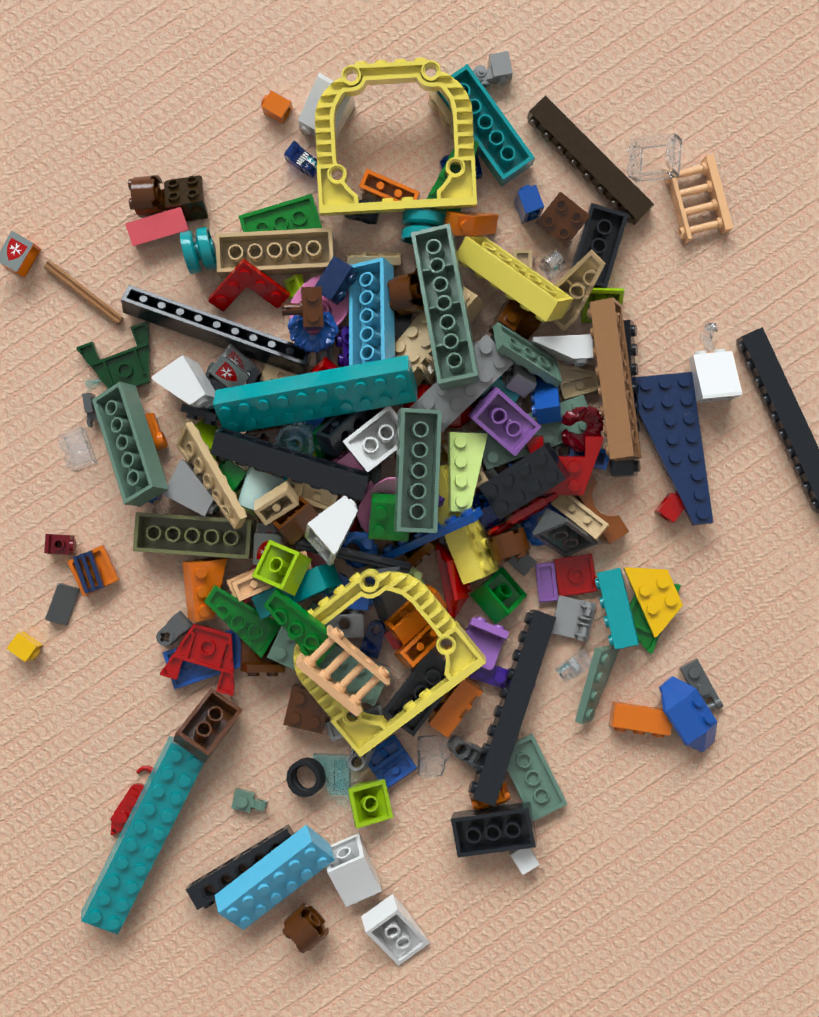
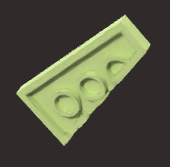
M448 433L449 512H462L472 506L488 433Z

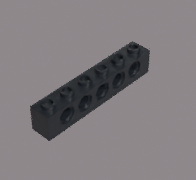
M290 825L284 826L190 883L185 890L196 909L198 910L202 907L206 909L214 904V895L231 883L223 879L224 875L231 876L232 881H234L244 873L240 869V865H247L248 868H251L258 862L257 855L262 854L266 856L274 850L273 845H280L291 837L294 832ZM206 886H214L215 892H209Z

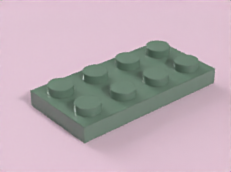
M499 322L493 326L496 349L499 354L509 357L516 365H522L527 368L531 374L538 375L547 384L551 383L558 387L562 383L556 358Z
M533 733L517 740L507 771L523 803H531L533 820L535 821L567 805V802Z

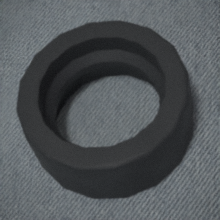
M306 757L299 759L289 767L286 780L288 787L294 794L300 797H309L322 789L325 784L326 774L324 767L319 761ZM307 766L315 774L316 783L312 788H305L299 783L297 770L300 767Z

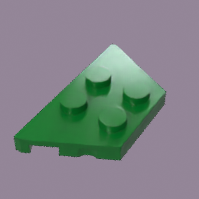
M674 584L677 592H679L681 585ZM634 594L630 607L638 640L646 651L652 654L660 634L657 637H653Z

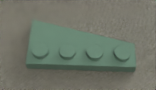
M614 646L597 647L594 650L575 719L580 724L591 722L595 716V710L619 650H615Z

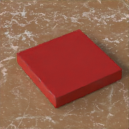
M592 553L553 559L559 595L566 597L598 592L595 583L596 576Z

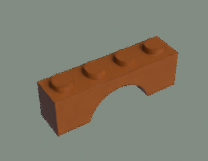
M591 473L584 495L575 496L579 502L609 524V527L599 539L602 543L611 544L627 534L629 530L619 515L607 516L596 509L592 500V494L598 482Z

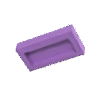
M554 562L535 564L539 603L558 601Z

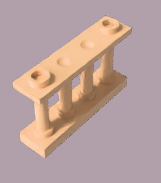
M714 154L706 155L699 166L674 172L673 164L668 165L663 174L664 181L669 186L680 227L678 228L679 237L683 239L684 244L689 243L692 239V234L717 228L718 230L720 229L722 235L729 233L733 229ZM699 173L705 174V184L679 190L677 179ZM706 191L710 193L712 199L710 202L684 209L683 197ZM709 210L715 211V221L689 227L686 216Z
M305 550L300 552L303 555L307 556ZM310 563V565H309L307 571L313 568L312 565H311V563ZM256 568L226 581L232 595L239 602L273 587L252 577Z
M329 624L327 626V635L329 637L311 656L306 657L301 653L296 658V667L357 717L362 712L361 699L380 680L387 686L390 684L389 672L385 667H379L347 640L339 628H333ZM336 642L344 650L326 669H321L316 665V661ZM350 655L353 656L359 663L341 681L336 682L331 678V674ZM365 668L374 674L356 694H350L347 691L346 687Z

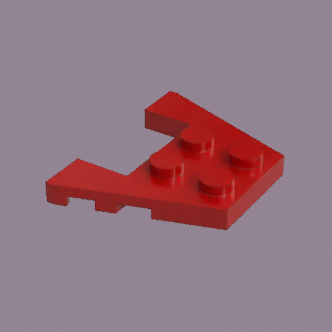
M533 436L528 441L527 446L530 453L543 446V436ZM585 436V456H558L570 476L543 494L584 495L604 437Z
M194 623L160 672V675L177 680L184 660L221 671L216 691L234 696L233 634Z

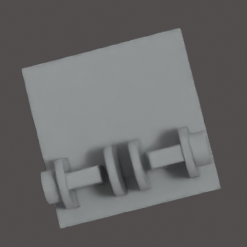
M559 595L554 615L557 618L552 633L588 641L596 603Z

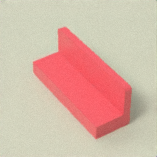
M181 207L125 224L133 246L190 229Z

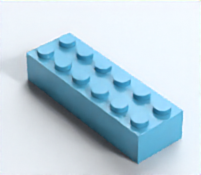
M384 257L352 264L350 266L358 272L355 283L349 287V366L394 358L395 317L394 311L389 305L391 299L387 286L388 281L394 278V266Z
M305 825L214 895L218 913L242 930L246 929L335 860L329 842Z

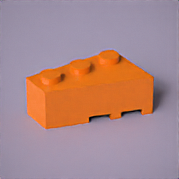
M208 557L182 561L188 619L194 622L214 619L215 612L204 600L214 585L221 588L227 558Z
M465 678L453 687L449 693L444 695L440 701V706L429 715V725L448 738L460 723L466 711L471 709L476 697H480L483 693L481 687Z

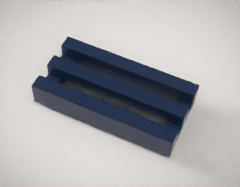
M93 551L72 557L85 594L105 587ZM87 556H89L98 586L95 585L86 559ZM79 559L82 560L91 588H89Z

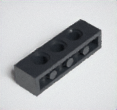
M386 407L333 416L315 433L322 452L333 456L339 455L346 448L342 441Z

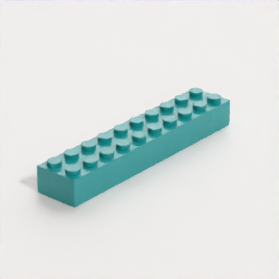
M409 355L218 389L215 391L213 407L223 428L236 432H245L416 402L417 383Z
M169 736L81 911V922L117 935L119 934L204 764L203 761L174 742V737Z

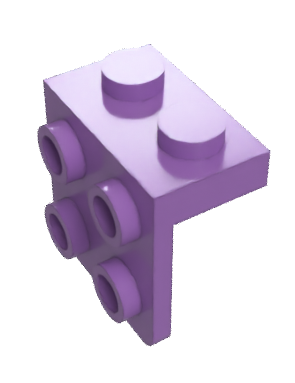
M472 617L465 632L486 657V663L481 668L491 671L496 663L502 643L507 639L509 632L501 625L487 623V620L484 618Z

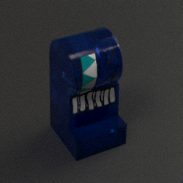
M293 141L284 153L285 160L302 173L314 178L317 174V159L301 148L296 141Z

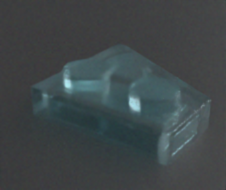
M313 754V758L324 767L326 788L330 795L349 796L347 789L351 787V769L348 766L350 755Z

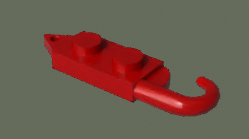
M555 493L547 498L540 499L537 497L531 500L529 506L524 509L520 507L512 512L513 515L509 517L508 521L491 529L488 535L496 536L542 511L558 498L557 494Z
M148 765L142 766L137 770V774H140L142 771L151 773L153 767ZM133 784L110 818L111 835L122 831L144 787L143 784Z

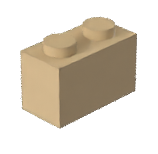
M286 480L255 500L254 512L266 526L298 506L299 495Z

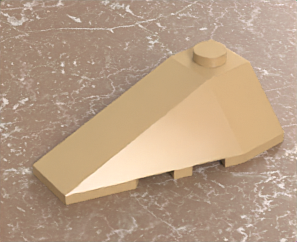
M590 250L554 284L574 298L563 318L553 320L563 331L578 318L606 264L593 250Z

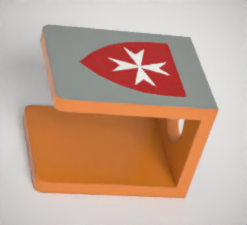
M11 231L0 250V263L18 275L26 277L41 248Z

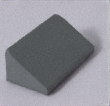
M58 583L45 620L67 626L80 589L64 583Z

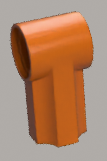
M155 413L145 414L156 451L167 448V440L160 430Z

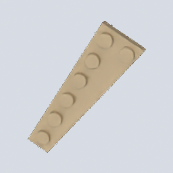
M192 421L185 423L176 444L178 450L187 462H192L195 466L193 471L197 476H202L204 487L211 489L214 501L233 528H241L247 518L245 509L241 507L235 492L231 490L226 476L219 469L218 462L210 454L209 447L201 438L200 431Z

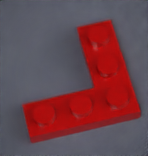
M243 258L208 297V302L224 312L242 291L248 287L278 309L290 296V292Z

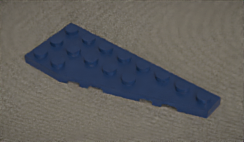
M692 372L635 377V383H638L639 393L636 394V402L639 403L638 417L655 447V451L667 476L670 477L673 483V488L678 494L692 526L712 524L713 515Z

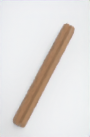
M51 260L46 262L44 269L116 325L121 324L124 320L123 316Z

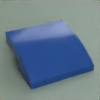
M395 734L376 747L368 764L378 780L385 779L387 790L418 769Z

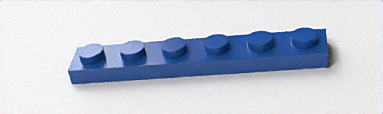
M470 507L462 511L458 517L452 515L444 520L445 523L439 524L438 522L437 533L416 532L412 538H408V542L398 541V544L394 546L392 543L385 546L379 556L393 559L477 521L483 512L480 507L473 510Z

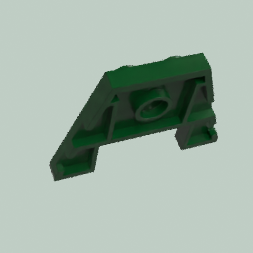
M147 321L130 327L137 346L100 360L93 341L76 347L77 351L108 389L118 382L136 386V388L151 383L149 323Z

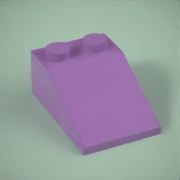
M495 386L490 388L467 415L514 456L521 451L541 428L535 420Z

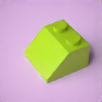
M269 540L252 577L295 596L312 559L300 552Z

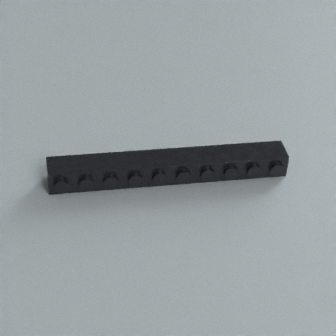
M129 285L121 299L122 310L125 314L224 349L231 344L246 357L294 374H305L310 364L311 353L305 352L304 349H299V346L290 341Z
M763 327L736 339L737 349L741 354L743 353L745 366L748 371H751L754 377L753 383L762 394V403L769 409L770 420L776 424L778 429L777 435L786 446L785 452L794 463V472L801 478L803 491L806 494L808 493L811 500L809 501L813 511L819 513V447Z
M530 609V612H527L525 615L524 623L526 624L524 630H521L518 636V642L520 643L518 649H515L512 654L513 664L507 670L505 677L507 682L505 687L501 688L499 695L501 700L493 712L495 719L493 724H490L488 727L487 735L489 737L487 743H484L482 746V758L480 762H477L474 771L476 773L475 779L469 785L468 792L472 799L493 806L496 805L557 618L555 616L534 609Z

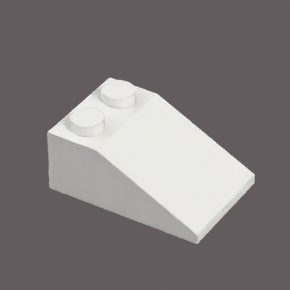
M591 334L533 337L531 340L535 346L568 365L574 364V367H585V364H588L594 358Z
M388 406L342 441L367 473L397 452L398 415L391 406Z
M393 894L361 916L365 932L398 966L430 944L404 905Z

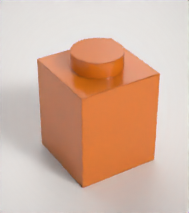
M272 90L268 95L264 96L261 102L263 113L283 125L293 109L290 100Z

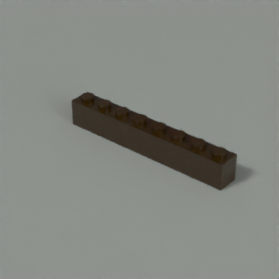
M546 95L529 111L527 117L529 124L534 129L537 128L542 133V137L547 142H551L555 146L556 151L560 155H564L569 160V164L574 169H578L582 173V177L587 182H591L596 187V191L601 196H605L614 209L629 214L627 218L628 223L635 225L651 210L654 203Z

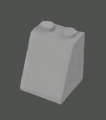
M180 460L168 483L169 490L165 491L163 495L205 517L216 515L220 507L214 501L211 489L204 487L202 476L195 474L193 471L194 466L191 463Z

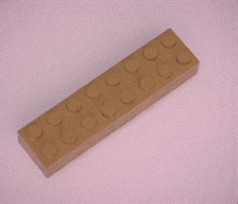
M613 297L590 302V308H588V317L592 320L593 327L590 328L591 338L595 340L593 355L598 363V366L595 367L597 378H600L598 394L603 401L600 410L602 417H605L606 424L603 425V433L608 440L606 454L608 457L610 456V460L618 462L640 459L642 455L622 304Z

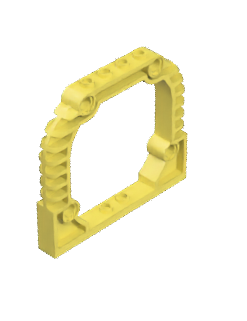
M416 58L414 61L396 59L395 62L389 63L386 60H377L372 64L358 61L355 62V65L346 66L342 70V78L332 82L322 93L315 111L320 215L333 216L404 212L410 209L440 210L477 207L473 112L471 101L463 86L449 74L441 72L440 65L436 61L426 60V58ZM429 69L436 71V75L433 77H429L425 73ZM355 74L357 78L355 81L350 82L347 80V76ZM417 82L420 88L425 91H440L450 104L453 116L454 157L446 163L445 172L448 178L437 190V199L414 200L413 197H403L402 201H394V198H384L382 202L359 203L358 195L346 184L348 181L346 169L338 164L335 123L337 110L343 99L360 95L367 85ZM458 165L461 170L455 174L450 171V167ZM336 171L343 173L340 180L332 178Z
M372 568L364 570L361 574L356 572L349 578L350 582L347 585L341 584L333 591L334 595L330 598L326 596L318 602L319 606L316 609L312 610L310 608L307 610L308 613L325 625L360 597L367 599L375 598L387 590L401 594L409 600L438 635L436 648L438 652L446 657L444 670L446 678L430 690L427 688L419 694V698L414 702L411 700L403 707L404 709L389 721L383 715L364 712L363 706L362 712L357 717L350 716L348 709L296 667V658L302 652L297 643L294 648L293 661L299 680L331 718L330 722L360 757L486 663L485 655L459 623L454 621L429 588L416 577L404 572L386 571L379 573ZM371 576L375 579V583L367 584L365 578ZM444 639H448L452 642V644L449 646L442 645L441 641Z

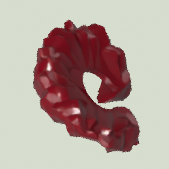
M575 407L562 416L561 423L566 426H572L578 421L586 423V430L581 434L569 432L567 428L562 431L561 438L566 446L571 447L574 451L583 452L585 451V436H601L604 419L599 410L594 407Z

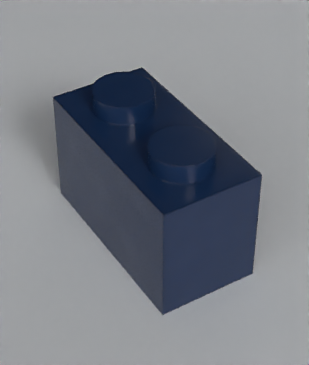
M333 256L314 287L322 286V296L338 306L345 299L349 287L355 283L358 272L349 264Z

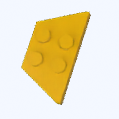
M625 567L623 570L653 637H657L683 606L667 569Z

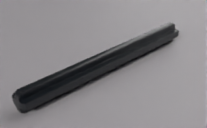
M300 538L295 542L296 549L319 554L307 539ZM344 547L340 548L336 556L339 559L379 568L401 566L402 571L407 574L411 568L410 562Z

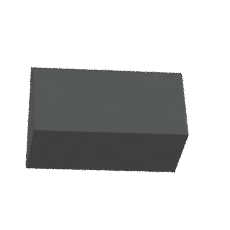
M546 509L533 531L534 537L563 557L598 544L595 539L570 520L549 509Z
M401 566L375 569L379 573L386 571L403 572ZM368 576L365 578L367 584L375 583L373 577ZM387 590L379 596L372 598L379 620L383 623L408 601L403 595Z

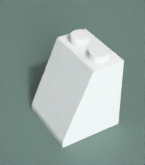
M321 73L318 74L298 118L301 131L308 135H315V111L322 93L334 82ZM354 96L345 97L337 110L335 123L336 138L355 107Z
M725 349L714 350V353L706 354V351L694 352L695 355L689 358L696 403L732 400L742 395L732 351L726 352Z
M184 355L151 377L153 381L193 407L205 411L214 408L215 390L200 364Z
M343 496L307 523L304 535L329 566L333 564L358 512L355 502L346 496Z
M359 833L330 845L335 860L327 866V873L346 907L382 891L379 877Z

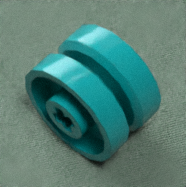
M427 209L405 210L403 212L402 224L406 227L401 230V241L413 245L411 232L444 225L445 215L441 212Z
M208 227L198 228L196 230V239L191 231L181 232V247L190 274L200 273L202 271V262L208 271L217 269L216 249Z

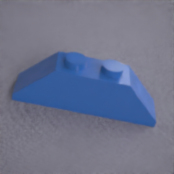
M671 676L659 686L663 712L685 746L698 750L701 753L705 752L715 742L717 720L696 688Z

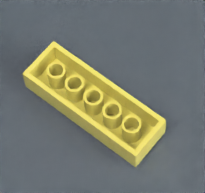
M484 235L465 236L457 251L458 260H460L462 266L474 270L476 276L488 280L493 288L505 292L507 298L519 302L521 308L536 314L535 317L542 322L562 319L574 299Z
M448 464L440 466L439 495L445 501L443 506L438 507L439 524L445 523L444 520L452 515L456 517L461 515V512H449ZM472 502V510L477 508L474 502ZM478 519L469 525L444 535L463 585L484 578L499 570L496 561L494 562L486 541L488 538H486L484 525L481 520Z

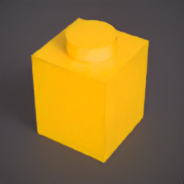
M23 631L16 634L6 649L24 662L34 661L41 653L39 649L42 644Z

